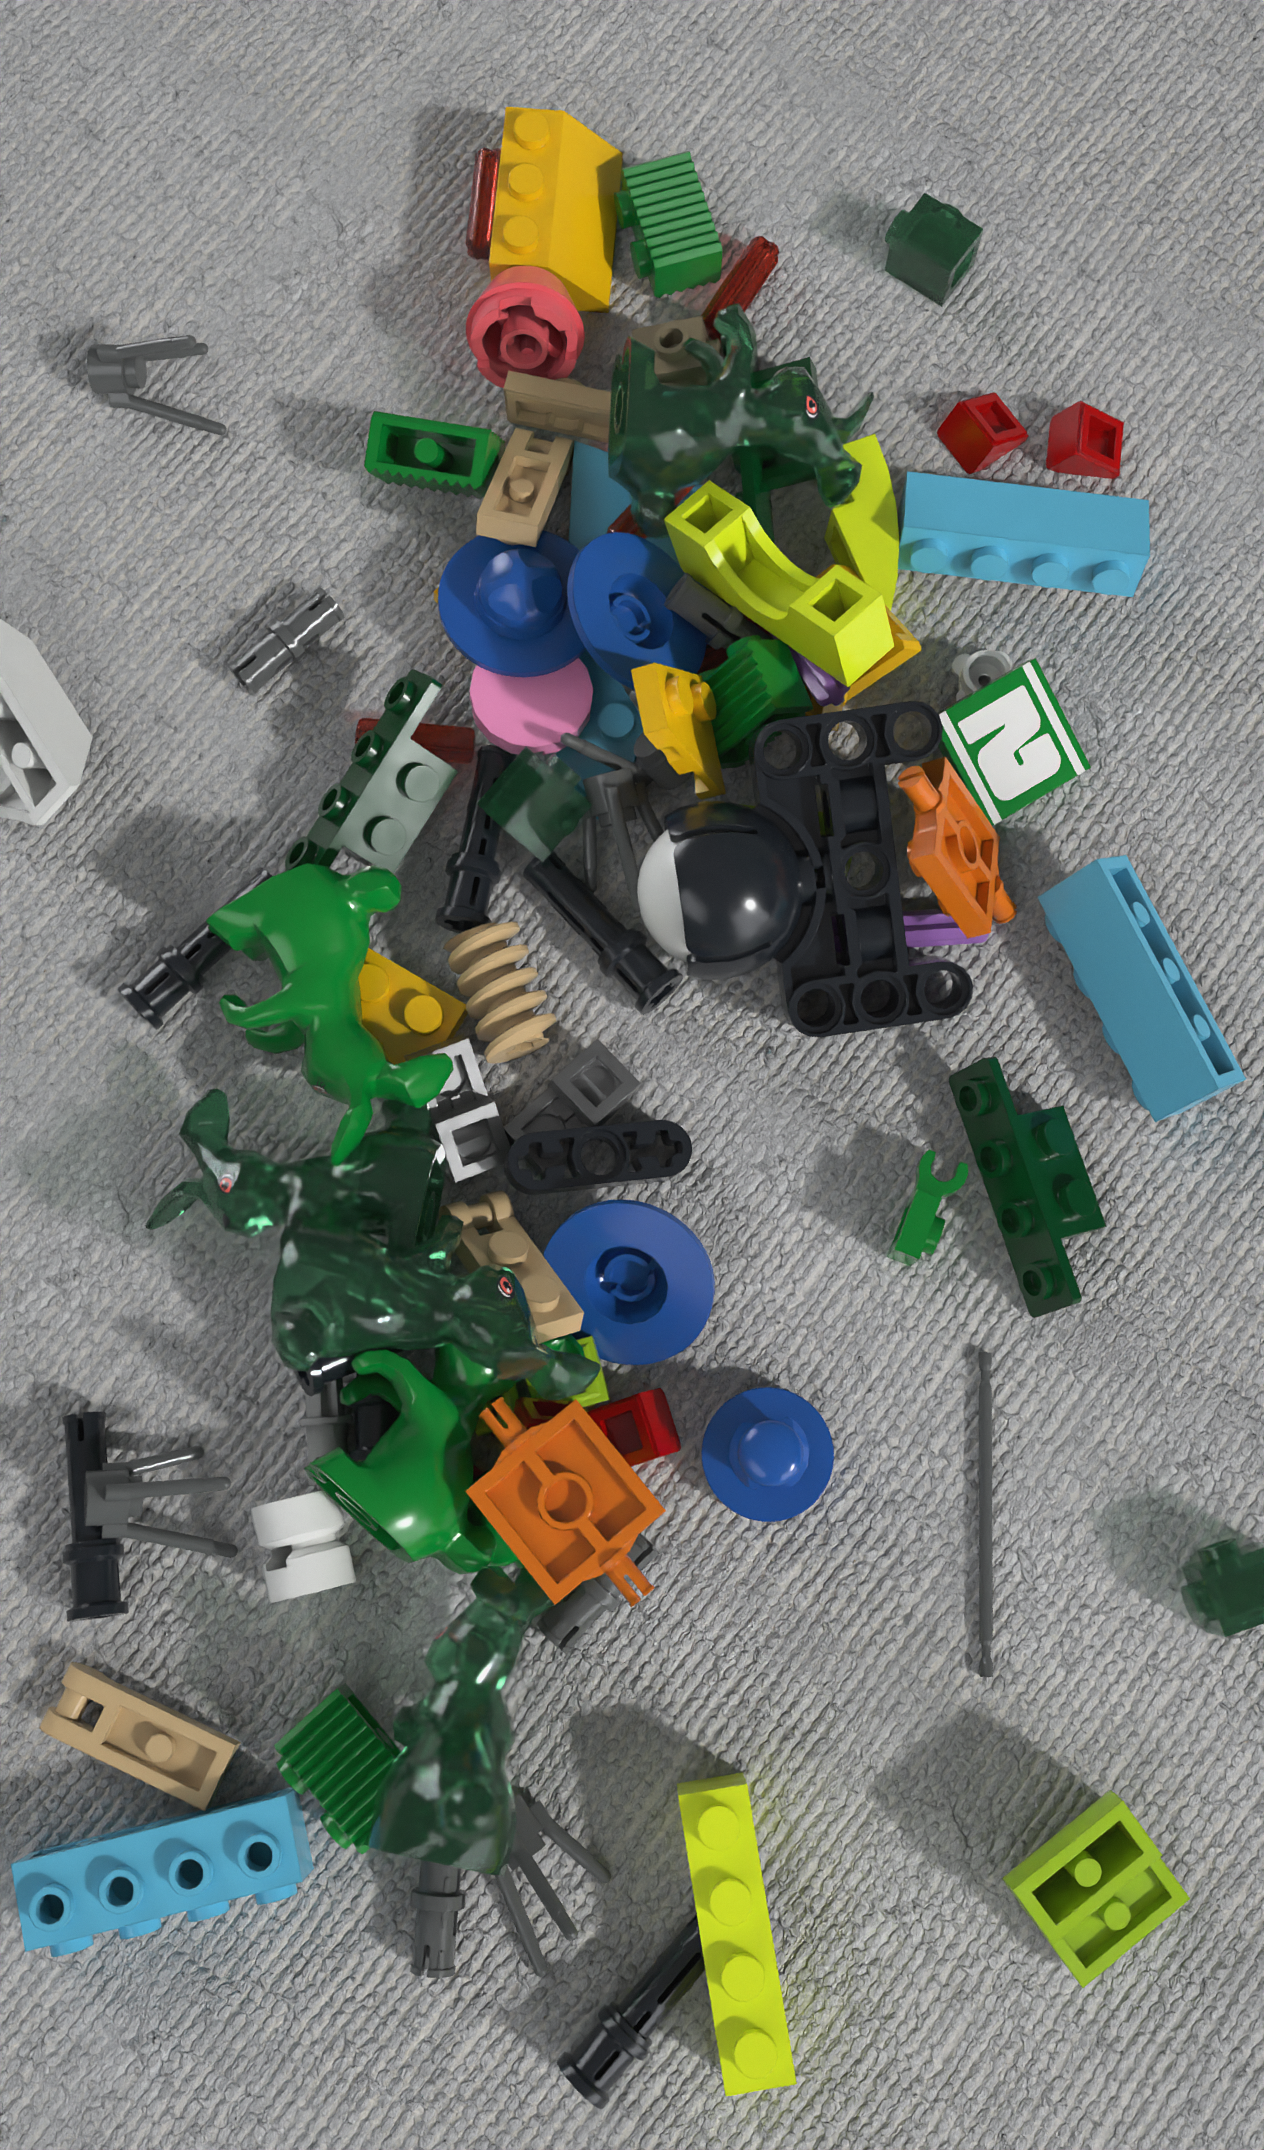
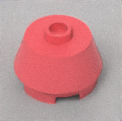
M515 266L500 272L492 279L474 303L466 321V337L472 353L478 359V370L486 379L503 389L508 370L552 380L567 378L574 369L576 360L580 356L584 345L585 332L583 322L566 287L554 274L539 267Z

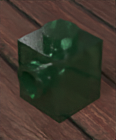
M924 193L910 212L905 209L901 210L891 223L885 237V242L890 245L885 271L942 307L973 267L983 228L965 218L954 206L941 203L927 193Z
M527 747L521 751L477 803L505 831L542 862H544L563 838L574 831L579 820L592 806L588 800L574 789L582 779L555 754H552L544 762Z
M1236 1538L1222 1540L1198 1549L1197 1553L1200 1561L1181 1567L1188 1584L1181 1587L1185 1607L1193 1622L1197 1626L1203 1625L1206 1633L1227 1637L1264 1624V1542H1252L1239 1547Z

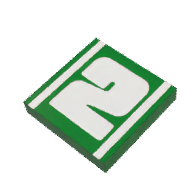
M1036 658L1025 661L938 712L943 726L942 739L938 748L943 757L946 756L992 826L1091 768Z

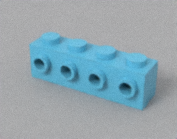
M907 471L897 512L899 529L898 569L1105 595L1134 596L1150 557L1149 500Z
M1127 855L1096 859L1037 897L1046 913L1045 924L1048 931L1056 941L1062 944L1074 967L1073 975L1078 988L1086 997L1091 999L1103 1022L1102 1030L1106 1042L1114 1052L1121 1056L1133 1079L1132 1089L1137 1101L1150 1112L1155 1122L1185 1112L1246 1080Z
M292 1787L213 1806L206 1811L197 1810L33 1851L11 1864L25 1952L49 1946L51 1957L63 1956L86 1949L94 1944L92 1935L118 1929L120 1939H130L151 1933L162 1927V1917L185 1911L187 1912L188 1922L216 1917L230 1910L229 1900L255 1894L257 1905L289 1898L298 1893L296 1883L303 1882L314 1869L300 1795Z

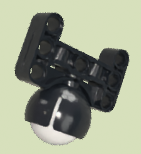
M907 701L782 719L762 725L754 732L748 748L756 803L753 809L728 801H700L679 807L664 817L665 832L658 837L647 852L639 872L637 886L640 913L653 939L669 954L683 961L687 976L702 980L730 979L750 973L769 962L772 958L776 959L781 1006L784 1015L800 1033L809 1037H826L948 1019L963 1012L972 999L973 984L970 975L962 966L941 956H924L908 959L885 765L917 761L928 757L937 749L942 739L943 731L938 713L931 706L923 702ZM904 713L915 716L922 727V738L919 744L911 750L901 748L893 735L894 724ZM840 722L852 725L859 736V747L856 753L846 760L836 757L831 752L828 744L832 728ZM776 731L788 734L794 740L796 746V756L793 762L783 769L772 767L766 761L763 753L767 737ZM817 784L820 786L825 834L823 835L820 832L815 785ZM861 851L866 852L874 861L875 873L871 881L866 885L852 887L845 876V865L854 854ZM814 870H817L819 882H816ZM831 913L836 914L841 959L839 960L836 958ZM947 971L952 979V989L949 995L937 1003L929 1002L924 993L927 979L935 972ZM885 980L890 988V999L887 1005L875 1012L865 1011L861 1004V994L864 988L872 981ZM812 989L825 991L828 997V1008L825 1014L813 1021L799 1018L797 1005L801 996Z

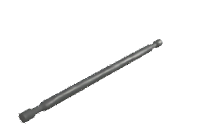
M979 1352V1368L981 1370V1383L979 1385V1640L982 1645V1658L979 1662L980 1677H993V1662L991 1659V1644L993 1641L992 1387L990 1384L992 1353Z

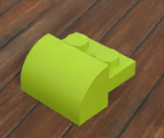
M1111 1790L1002 1878L1012 1895L1035 1923L1082 1988L1190 1900L1187 1893L1161 1859L1162 1854L1124 1801Z

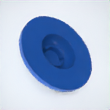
M544 530L536 547L522 544L509 545L498 539L480 535L466 543L448 562L443 571L438 589L439 616L444 631L451 643L464 657L477 666L490 672L510 677L524 678L546 675L574 662L587 650L573 624L567 596L570 568L580 550L560 536Z
M614 532L603 534L585 545L576 555L570 568L567 583L568 605L573 624L583 645L607 674L633 690L635 688L631 669L654 662L696 674L705 656L707 644L705 640L707 636L673 610H669L664 606L667 596L685 573L666 552L652 542L637 535Z
M618 1199L597 1202L569 1216L557 1228L546 1246L543 1256L584 1311L580 1331L571 1333V1335L576 1340L593 1336L600 1359L623 1365H646L660 1362L675 1356L687 1348L705 1327L712 1310L715 1295V1279L711 1261L705 1248L693 1231L669 1212L654 1205L634 1200Z

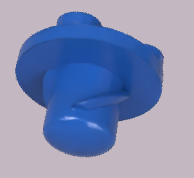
M761 1387L735 1395L716 1411L704 1433L701 1460L708 1485L715 1496L727 1508L748 1519L776 1522L801 1514L819 1499L832 1474L834 1447L826 1422L808 1401L784 1389Z

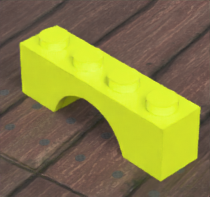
M710 480L664 518L683 572L690 574L694 580L731 606H735L738 611L846 687L853 684L894 647L883 596L880 592L837 564L821 578L804 572L776 547L748 505Z
M741 1772L677 1783L679 1806L725 2096L795 2085L797 2082L745 1776Z

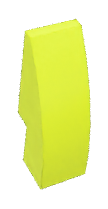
M875 434L830 449L826 465L827 476L823 477V481L836 508L831 510L824 539L837 565L850 566L863 582L882 594L884 604L891 611L898 577L899 529L897 506L888 466Z

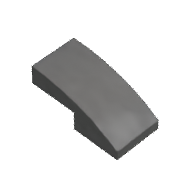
M463 1034L404 1056L405 1061H408L418 1056L446 1053L453 1061L454 1070L439 1095L425 1104L423 1110L446 1167L455 1183L504 1164L505 1156L510 1149L495 1101L488 1097L470 1040Z
M596 1039L551 1079L548 1089L504 1126L508 1142L513 1145L518 1138L532 1132L603 1126L640 1088L641 1083ZM560 1143L564 1152L559 1157L546 1159L539 1158L537 1148L530 1147L525 1159L541 1175L546 1168L562 1165L567 1160L570 1144Z

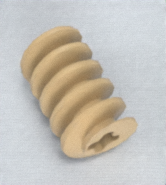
M518 922L483 924L454 936L443 947V949L451 952L448 958L451 971L462 974L457 981L460 994L471 997L466 1004L469 1017L480 1020L475 1027L478 1040L491 1042L484 1051L487 1063H503L534 1053L549 1042V1038H544L542 1032L556 1022L554 1013L535 1015L533 1011L534 1008L547 999L545 990L526 992L524 986L538 976L536 968H516L515 964L529 954L527 945L508 946L506 943L507 940L520 931Z

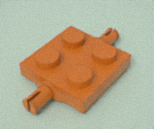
M946 756L922 763V768L920 766H911L905 769L898 777L900 781L898 785L913 803L916 815L913 839L907 845V855L912 871L917 877L924 878L937 896L938 904L944 915L953 918L967 939L991 933L992 919L996 923L1003 924L1012 920L1017 914L1015 910L1017 905L1004 890L1003 881L999 877V835Z
M500 1397L491 1405L508 1427L505 1428L488 1407L480 1413L479 1418L483 1419L505 1449L501 1452L494 1467L465 1492L554 1605L583 1581L605 1573L628 1601L629 1606L633 1607L641 1600V1597L625 1579L624 1575L630 1577L644 1596L655 1587L653 1584H650L627 1553L631 1550L637 1536L666 1510L576 1399L549 1422L527 1430L506 1404L504 1398Z

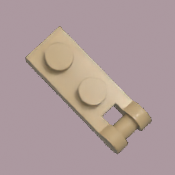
M515 428L477 512L476 535L498 539L509 545L522 544L536 547L563 479L570 472L574 455V440L558 436L555 437L553 442L534 438L535 434L533 431Z
M499 1190L484 1194L480 1197L479 1203L466 1205L463 1201H457L440 1207L439 1223L445 1239L504 1325H507V1328L511 1320L508 1322L510 1318L508 1311L509 1299L504 1297L502 1303V1295L497 1299L501 1293H497L496 1296L495 1293L499 1291L497 1281L502 1275L512 1284L515 1296L521 1307L522 1316L519 1323H514L513 1332L511 1330V1323L509 1332L521 1349L580 1331L584 1311L515 1218L511 1200L504 1191ZM486 1227L489 1234L480 1236L477 1230ZM511 1270L514 1273L515 1278L508 1273V1271Z
M71 1662L61 1682L66 1689L57 1707L48 1708L39 1727L40 1730L203 1811L210 1808L241 1742L109 1679L102 1672L90 1666ZM89 1700L104 1706L95 1727L86 1723L81 1718Z

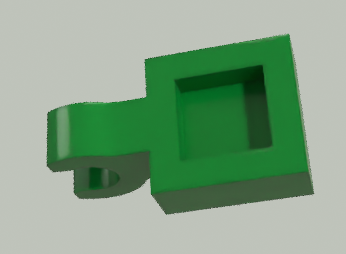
M932 1150L926 1151L917 1163L915 1186L911 1196L908 1198L887 1255L888 1258L908 1266L916 1263L920 1259L922 1252L933 1255L946 1221L936 1216L941 1199L957 1192L964 1185L968 1176V1164L960 1162L954 1169L951 1180L945 1182L937 1180L931 1172V1165L936 1155V1152Z

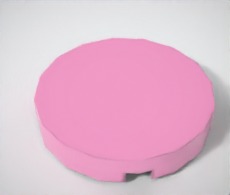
M579 658L558 671L536 677L504 676L476 666L473 671L470 702L475 724L489 742L511 754L526 756L527 752L537 753L543 751V755L559 752L566 747V745L561 743V735L563 733H570L579 737L589 722L593 686L588 669Z

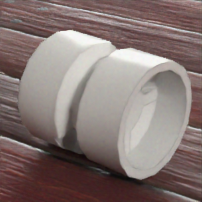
M323 1490L271 1502L251 1509L257 1544L262 1548L268 1549L271 1556L262 1565L269 1603L356 1582L349 1545L338 1541L336 1533L345 1525L341 1507Z

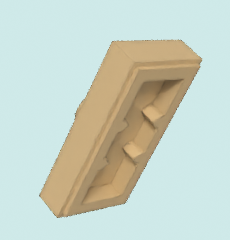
M508 370L503 390L507 421L510 423L615 445L621 444L626 427L624 394L586 387L582 383L570 378L552 380Z

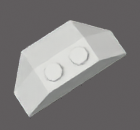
M0 619V817L23 821L31 825H44L79 787L93 737L33 641Z

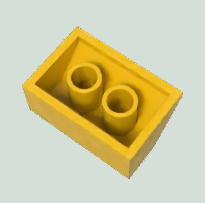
M506 107L489 257L491 281L500 272L515 266L539 267L554 274L564 284L577 311L609 313L618 220L614 204V193L619 192L621 188L623 153L565 111Z

